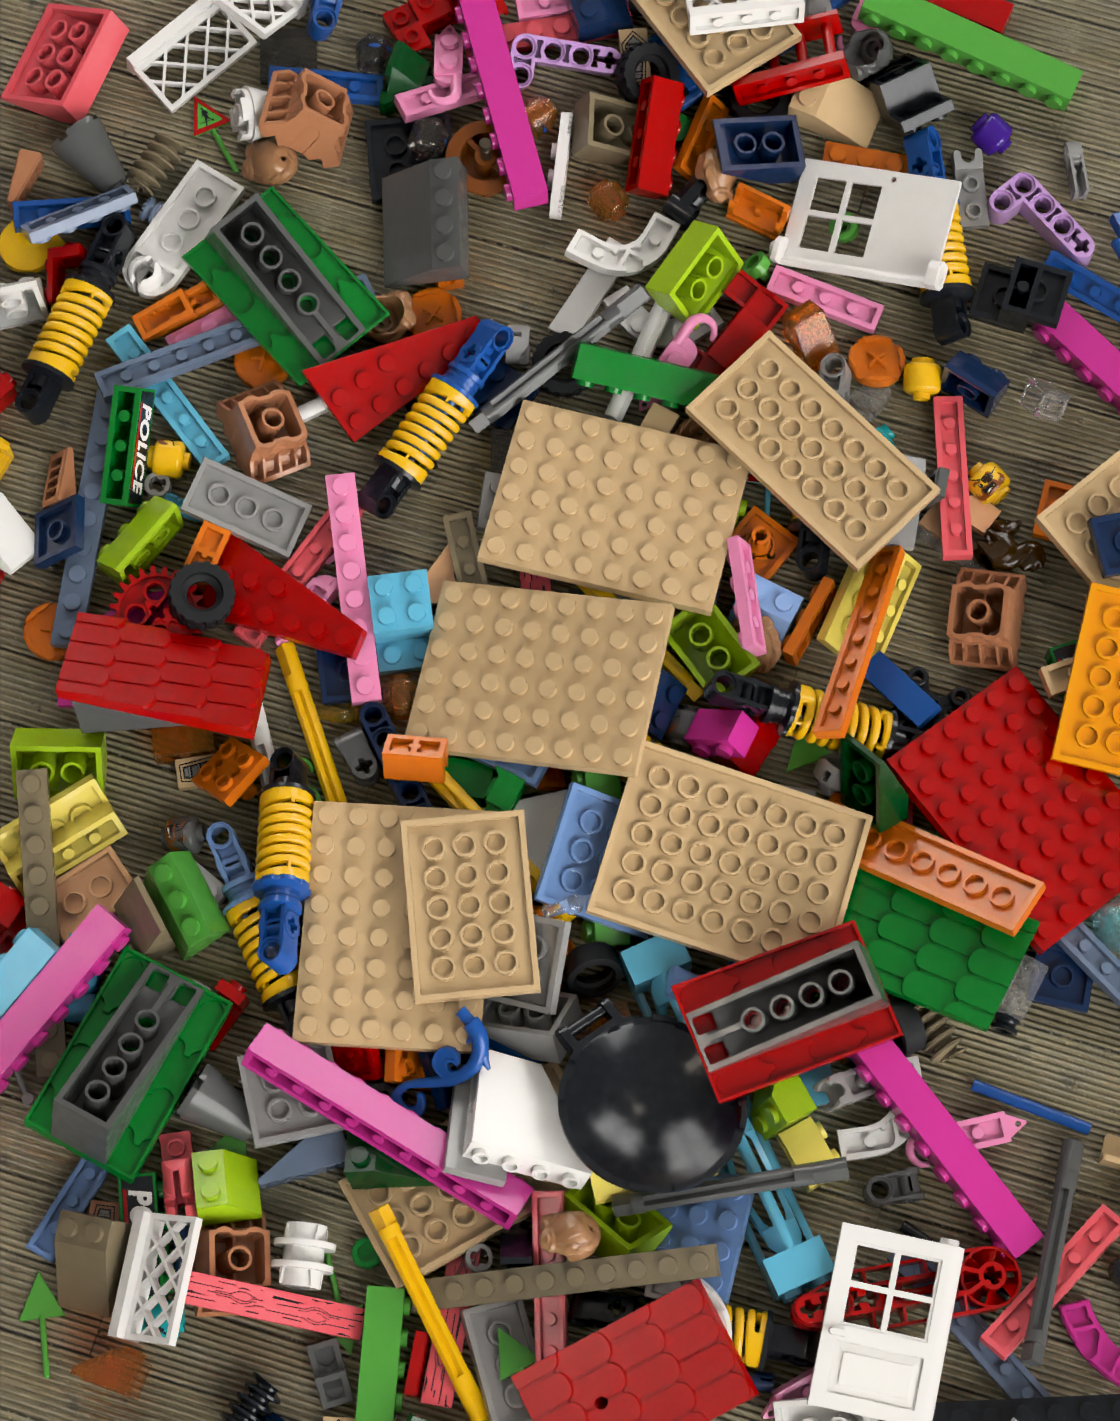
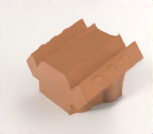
M304 68L299 74L289 69L277 70L272 73L258 127L261 137L275 136L278 146L284 145L306 156L307 160L321 159L323 168L339 167L354 111L346 88L307 68Z
M272 380L216 402L217 419L223 422L224 436L230 442L237 461V467L243 470L244 475L265 484L311 466L310 449L306 442V438L309 435L291 391H285L282 384Z
M961 567L957 574L956 584H952L946 635L949 637L948 653L950 664L1007 672L1018 666L1017 651L1021 645V624L1025 611L1024 595L1027 591L1025 575Z
M263 1210V1218L201 1226L195 1253L194 1272L270 1287V1230H266V1218ZM193 1306L196 1317L238 1316Z

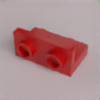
M331 1046L334 1062L352 1076L358 1077L363 1081L379 1080L384 1077L379 1049Z

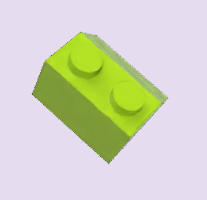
M797 1075L755 1091L750 1116L752 1117L754 1129L766 1141L796 1125L816 1110L817 1107L801 1078Z
M225 1149L191 1153L196 1211L198 1218L203 1219L201 1226L263 1218L256 1159Z

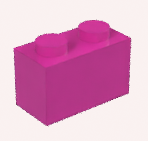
M698 709L684 739L693 747L692 750L695 754L704 758L709 756H718L725 759H730L731 757L745 758L759 727L743 710Z

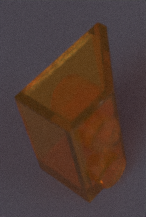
M125 1346L123 1351L114 1348L72 1367L70 1374L86 1382L138 1401L152 1365L145 1360L147 1355L142 1354L143 1352Z

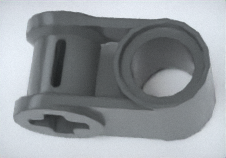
M360 726L333 739L344 763L348 765L355 781L359 785L371 787L378 783L381 771L371 751V746ZM367 766L370 772L365 774L361 768Z
M919 1167L905 1168L872 1177L863 1188L864 1201L872 1207H883L925 1199V1193L921 1192L917 1176L920 1172ZM873 1184L882 1185L886 1191L885 1198H875L871 1193V1186Z

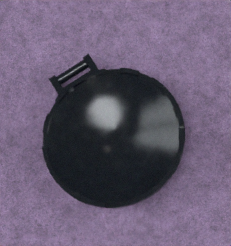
M605 997L597 1002V1007L567 1027L561 1026L555 1030L556 1038L570 1055L561 1076L558 1091L560 1123L570 1147L577 1157L596 1175L615 1186L629 1191L645 1194H669L702 1184L718 1173L729 1162L742 1140L748 1117L746 1095L722 1104L718 1103L688 1027L685 1023L677 1021L678 1018L652 1014L651 1017H623L612 1002ZM605 1017L608 1021L580 1041L575 1039L576 1035L601 1018Z

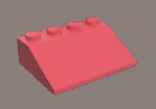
M48 3L0 98L3 101L53 120L75 124L87 116L129 29L112 10Z

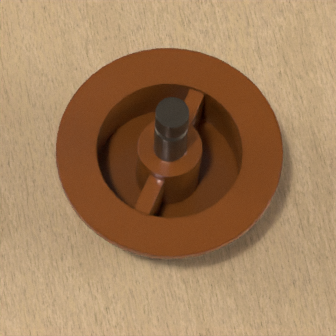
M479 120L463 126L452 136L447 146L446 158L458 156L467 169L468 192L477 196L480 195L483 198H489L499 195V193L502 194L504 192L503 184H507L505 175L500 176L498 173L496 159L500 157L498 150H492L489 139V133L493 132L491 124L485 125L484 120Z

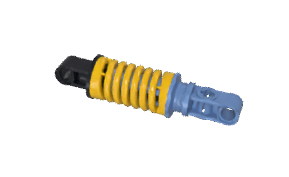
M225 822L213 823L207 830L206 839L214 855L217 869L225 883L221 891L223 896L227 897L229 904L222 913L227 918L230 927L234 929L233 935L238 939V947L243 950V959L247 961L248 970L252 971V980L256 982L257 991L262 993L263 1010L265 1012L279 1010L292 1038L300 949L297 947L298 960L295 968L285 975L277 974L258 958V925L260 920L258 907L260 900L253 895L254 891L252 890L255 872L237 833ZM229 832V839L225 844H216V838L220 833Z

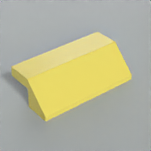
M906 552L872 657L879 650L883 654L885 653L922 568ZM869 561L857 573L848 565L816 640L836 655L839 653Z
M92 773L50 798L55 878L128 834ZM18 817L0 828V859L8 875L24 897Z

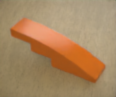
M201 281L186 291L182 288L176 290L131 317L143 341L148 342L175 332L224 305Z

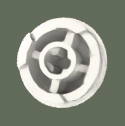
M246 85L240 89L232 90L230 96L235 98V104L233 109H229L232 132L239 133L237 141L252 143L263 138L261 137L258 125L267 91Z

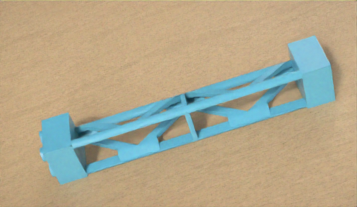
M655 936L621 951L619 958L623 968V975L643 1017H651L652 1011L643 994L651 990L658 1015L667 1016V1003L670 1002L678 1021L686 1024L677 1001L665 996L669 968L677 965L687 971L691 969L692 960L686 947ZM746 1095L749 1118L747 1117L744 1133L752 1140L766 1171L781 1169L769 1140L764 1141L762 1135L754 1130L753 1124H751L750 1110L752 1103L748 1095ZM743 1134L737 1149L749 1174L762 1172L747 1138ZM732 1158L725 1165V1169L723 1167L719 1172L737 1175ZM791 1187L776 1190L785 1211V1220L771 1191L758 1194L773 1226L769 1227L763 1223L753 1207H751L749 1215L750 1221L767 1246L778 1254L766 1259L749 1222L745 1232V1238L774 1302L782 1299L784 1304L800 1297L803 1289L811 1287L813 1290L831 1280L834 1266L821 1236H813ZM802 1232L806 1239L804 1242H802Z

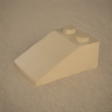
M852 78L795 92L788 106L787 114L796 115L799 127L847 145L868 148L881 118L873 92Z

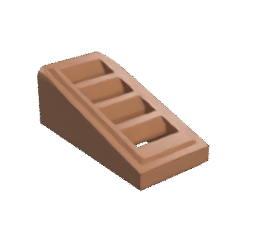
M23 149L18 151L7 197V203L12 213V202L26 200L44 168L45 162L40 152Z
M66 447L53 454L50 458L42 500L43 509L76 494L74 452L72 447Z

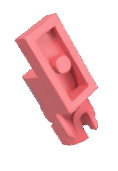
M191 1131L160 1134L165 1213L179 1215V1208L185 1206L186 1216L198 1217L191 1153H194Z

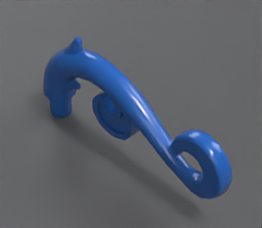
M465 1006L455 1015L465 1025L463 1029L468 1034L466 1043H472V1053L467 1063L460 1069L452 1070L449 1067V1062L455 1066L461 1063L460 1052L452 1046L441 1047L432 1058V1067L438 1076L405 1081L399 1084L391 1093V1098L394 1102L407 1110L414 1111L419 1117L426 1111L427 1099L425 1094L419 1091L416 1094V1105L409 1106L402 1099L403 1093L406 1090L413 1088L451 1087L472 1078L480 1071L482 1066L487 1071L491 1069L487 1030L479 1017H474Z

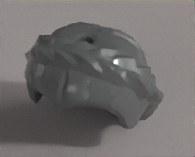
M866 29L852 34L847 46L844 47L843 50L852 79L862 81L864 78H868L869 75L876 74L889 65L893 58L894 48L887 34L882 30Z

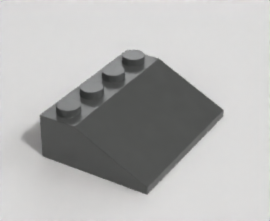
M458 156L428 160L382 178L384 287L393 288L470 278L467 169Z

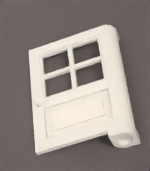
M805 158L806 167L799 180L785 236L779 235L775 241L771 242L769 247V257L774 264L940 291L943 288L948 266L942 261L962 186L961 181ZM818 178L846 182L838 214L810 209ZM853 183L882 188L874 219L845 215ZM808 216L836 220L828 252L800 248ZM843 222L871 226L863 258L835 253Z
M842 1222L807 1404L884 1421H933L965 1251L964 1248L959 1247L960 1241L941 1237L940 1243ZM858 1245L894 1253L888 1288L851 1280ZM901 1255L938 1262L932 1297L895 1290ZM850 1287L886 1294L880 1329L843 1322ZM893 1296L930 1304L924 1339L887 1331Z

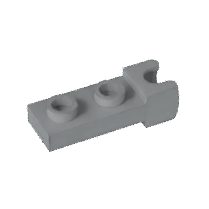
M980 148L975 149L971 162L963 161L959 150H955L951 154L952 177L954 180L962 182L958 199L960 201L959 215L961 217L959 224L962 225L963 231L988 229L990 225L983 172V156Z
M855 1068L828 1076L813 1086L815 1092H824L829 1098L828 1105L823 1107L825 1113H831L847 1105L875 1096L874 1093L876 1092L869 1082L865 1083L861 1080Z

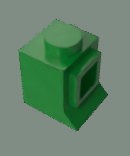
M495 765L497 778L493 777L484 794V801H486V808L484 810L498 812L514 810L526 789L524 785L526 780Z

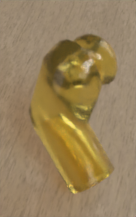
M351 702L349 709L323 705L320 709L319 717L323 721L334 723L360 722L359 713L363 705L352 706Z

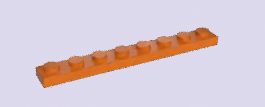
M901 545L884 546L869 561L812 731L816 739L845 738L905 556Z

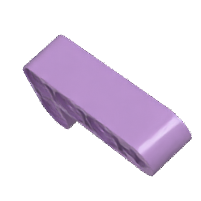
M533 34L518 35L513 40L510 51L514 70H524L528 76V80L525 83L518 84L520 91L530 86L535 65L607 77L614 75V69H616L617 64H613L610 69H607L604 62L597 61L595 67H591L594 52L598 53L596 59L605 60L607 55L611 56V61L617 62L621 58V54L611 47ZM521 41H526L531 44L532 52L528 55H521L518 53L516 45ZM546 47H557L560 51V57L556 60L548 59L544 52ZM578 50L584 51L588 56V62L583 65L577 64L573 60V53Z
M1020 172L991 194L987 207L989 221L993 224H1005L1020 213L1054 250L1083 267H1087L1090 263L1095 249L1093 239L1033 175ZM1023 187L1027 189L1028 192L1021 193L1017 191L1016 188ZM1002 204L1007 209L999 210L994 205ZM1035 208H1044L1047 213H1039ZM1055 228H1062L1067 233L1059 234L1055 231Z

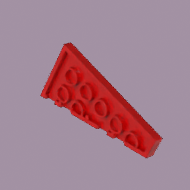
M477 316L469 317L300 372L351 442L354 443L422 393L431 380L430 377L433 373L443 376L448 370V364L456 358L461 347L473 334L480 320Z
M230 535L217 564L221 566L220 568L223 571L226 570L229 578L233 580V588L236 593L233 608L229 617L225 618V623L353 660L357 659L367 632L244 541ZM209 584L203 593L204 600L198 604V606L206 607V609L212 607L216 601V592Z

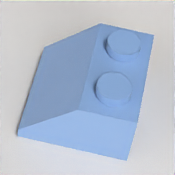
M755 574L761 616H768L774 622V628L779 633L782 646L784 638L789 633L798 613L802 609L804 597ZM736 599L727 618L731 625L732 621L736 619L734 613Z

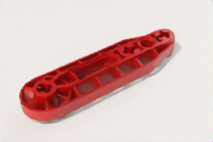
M996 1246L965 1249L964 1255L967 1256L962 1261L955 1302H959L962 1312L953 1313L952 1319L993 1312L1004 1308L1018 1295L1022 1284L1021 1270L1017 1261L1007 1251ZM1001 1253L1005 1255L1004 1259L1000 1256ZM919 1258L900 1261L899 1267L919 1264L920 1274L901 1278L897 1275L895 1290L918 1295L932 1294L934 1284L902 1290V1287L935 1281L936 1271L929 1272L926 1262L931 1261ZM892 1263L854 1269L852 1276L858 1275L859 1282L888 1288L889 1280L868 1283L865 1273L889 1269L890 1275ZM1006 1272H1013L1014 1277L1007 1278ZM986 1273L988 1277L994 1278L995 1281L993 1283L988 1279H984ZM831 1280L798 1297L791 1305L790 1319L797 1328L821 1332L829 1291H819L828 1286L830 1287ZM850 1287L843 1322L867 1318L871 1328L880 1329V1327H877L876 1316L883 1315L886 1294ZM1001 1287L1010 1296L1006 1302L996 1293ZM865 1295L868 1300L873 1299L874 1303L871 1306L868 1302H862L854 1307V1303L859 1302ZM981 1295L987 1296L985 1304L980 1302ZM893 1296L890 1314L898 1313L901 1323L888 1325L887 1331L926 1324L927 1318L908 1321L906 1311L925 1307L929 1309L930 1304L915 1300L905 1302V1298ZM968 1303L977 1309L969 1310ZM804 1306L807 1311L816 1310L820 1306V1310L815 1311L809 1318L806 1313L801 1314L800 1312Z

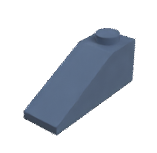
M344 1131L301 1140L258 1179L261 1189L264 1190L344 1167L347 1143Z

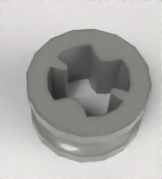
M151 473L146 477L144 487L150 499L154 495L164 498L168 492H172L168 476ZM155 481H159L160 484L166 483V486L162 485L163 490L161 492H157L156 489L150 490V487L154 488L153 483Z
M479 1243L466 1251L465 1264L474 1273L485 1272L492 1265L493 1253L488 1246ZM479 1250H482L486 1253L484 1258L488 1257V1261L486 1264L480 1263L478 1267L472 1264L474 1259H470V1254H477Z

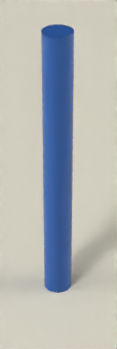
M974 1079L971 1091L1088 1135L1092 1123L980 1080Z

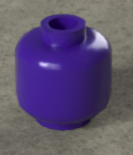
M985 112L970 128L972 131L970 140L987 156L994 154L996 151L1001 155L1012 144V141L1009 139L1013 132L1012 127L997 113L988 115Z

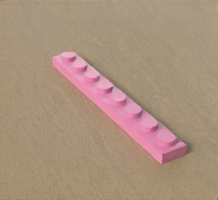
M355 473L325 475L341 613L367 632L357 659L347 658L352 706L364 705L372 701L381 703V687Z

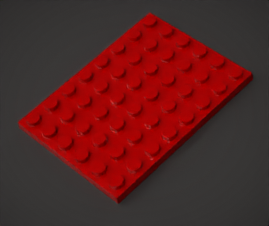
M1015 666L888 758L885 763L911 800L943 839L1045 883L1046 890L1028 916L1041 922L1030 943L1040 956L1120 893V790L1105 772L1050 760L1060 718L1018 667Z

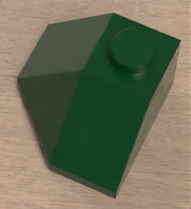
M399 40L396 41L386 67L385 89L387 91L382 90L380 94V115L386 117L398 112L394 104V95L434 83L431 63Z

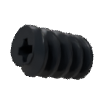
M254 1371L253 1377L257 1383L253 1384L246 1381L244 1385L249 1393L237 1392L236 1396L240 1404L229 1402L228 1406L232 1414L221 1412L220 1416L223 1421H264L261 1412L270 1415L273 1413L269 1402L281 1403L277 1395L279 1391Z

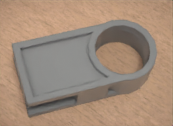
M1080 141L1065 142L1063 156L1071 201L1073 202L1076 199L1086 200L1090 187L1082 144Z

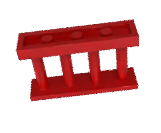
M837 9L804 17L803 23H794L795 27L802 34V40L795 44L797 62L781 66L779 55L768 61L769 69L756 73L751 71L734 81L732 88L739 106L851 78L844 50L836 52L834 35L844 33ZM823 38L825 55L808 59L806 42Z

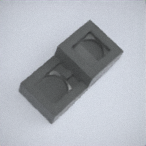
M337 1336L306 1344L323 1410L354 1401Z

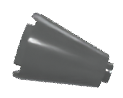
M97 114L94 115V118L88 115L77 121L64 131L67 136L62 142L57 138L51 146L53 152L102 193L123 186L127 181V175Z
M207 1062L173 1115L179 1119L243 1142L248 1137L253 1140L245 1098L213 1065Z

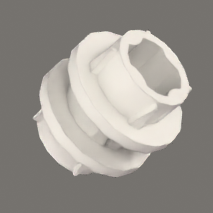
M286 1222L284 1237L274 1238L273 1243L274 1246L284 1248L283 1259L271 1260V1268L279 1270V1286L306 1291L321 1290L323 1275H332L334 1270L332 1266L323 1264L324 1253L336 1252V1244L328 1242L327 1226L310 1222Z

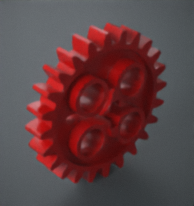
M151 566L150 574L147 575L140 568V577L137 579L129 574V585L122 582L119 583L123 591L122 594L116 592L112 594L118 603L109 604V609L117 612V614L110 617L123 618L126 622L132 623L128 619L129 613L133 610H141L145 617L140 623L135 624L147 625L153 618L151 611L154 609L158 612L165 604L171 580L178 570L176 569L172 575H168L167 566L163 567L161 573H157L155 567ZM190 586L187 590L189 604L196 609L205 610L206 607L197 606V604L204 600L203 595H193L197 591L198 586ZM153 587H159L164 591V595L159 600H151L147 596V592ZM168 605L162 611L164 618L160 619L157 617L150 625L165 628L172 633L202 636V631L198 629L191 630L187 626L178 623V620L170 615L171 608Z

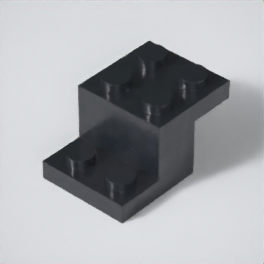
M910 53L890 61L889 65L883 70L869 75L868 78L860 81L863 86L873 92L883 123L906 134L920 130L922 128L921 125L929 121L942 120L947 116L946 113L955 110L952 99L940 94L931 63Z
M1019 256L1016 258L1013 270L985 262L968 318L1024 334L1028 321L1056 329L1073 272Z

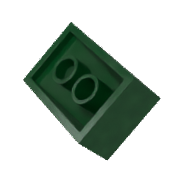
M846 733L845 738H840L841 802L848 808L872 815L871 827L882 833L908 818V794L882 759L850 734Z
M430 1123L433 1126L443 1129L447 1134V1126ZM347 1131L344 1174L352 1189L436 1186Z

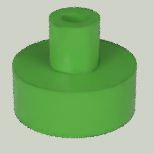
M849 212L845 213V215L853 216ZM830 220L829 231L831 235L833 234L836 220ZM843 222L838 242L849 243L853 241L859 234L860 225Z
M759 251L750 256L741 269L754 280L760 278L765 282L771 277V273L767 270L771 260L762 251Z

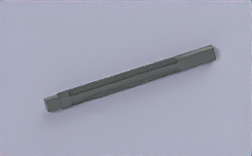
M639 283L480 407L477 413L466 420L473 431L478 434L489 424H493L573 361L578 341L591 344L596 343L649 301L650 297Z
M1071 1138L1064 1139L1062 1142L1032 1307L1020 1361L1030 1367L1042 1366L1054 1295L1084 1150L1082 1143Z
M840 1157L793 1165V1167L708 1180L690 1189L675 1193L645 1194L629 1192L612 1195V1208L615 1217L729 1197L850 1179L847 1158Z

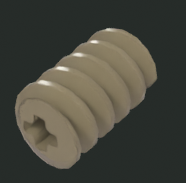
M157 133L155 135V141H151L147 145L148 150H144L141 153V159H137L134 162V167L129 168L127 171V179L130 184L149 198L155 196L150 187L158 190L161 188L157 179L159 178L164 181L168 179L164 170L174 172L175 168L170 162L181 163L182 160L177 153H186L176 140L164 133Z
M914 1005L925 1027L926 1042L929 1041L924 1047L925 1053L935 1052L930 1058L932 1064L946 1062L968 1049L967 1047H956L962 1038L961 1036L951 1038L950 1035L956 1027L944 1026L949 1017L939 1016L934 1011Z

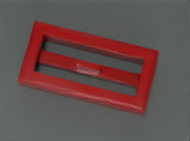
M417 1330L415 1332L404 1394L407 1397L418 1398L420 1395L430 1343V1336L427 1332Z

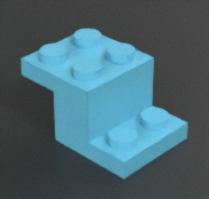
M427 569L367 576L380 676L421 671L430 632L434 630Z

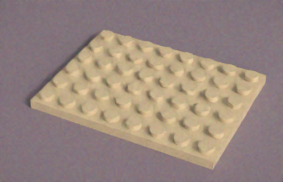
M523 400L477 556L478 562L647 602L672 604L677 609L711 616L728 552L727 538L733 535L749 471L718 444Z
M443 580L433 620L434 630L430 632L405 735L448 738V755L637 778L675 609L672 604Z
M645 741L638 777H627L585 913L735 963L843 923L873 816Z
M314 801L311 828L312 838L310 839L312 849L309 851L311 854V861L309 862L311 867L309 873L311 895L305 899L292 1039L306 1045L436 1052L439 1048L448 1045L455 1047L460 1054L472 1053V1043H466L468 1034L463 1029L465 1025L455 1014L465 1006L474 1017L478 1016L483 1023L485 998L415 1004L400 821L498 811Z

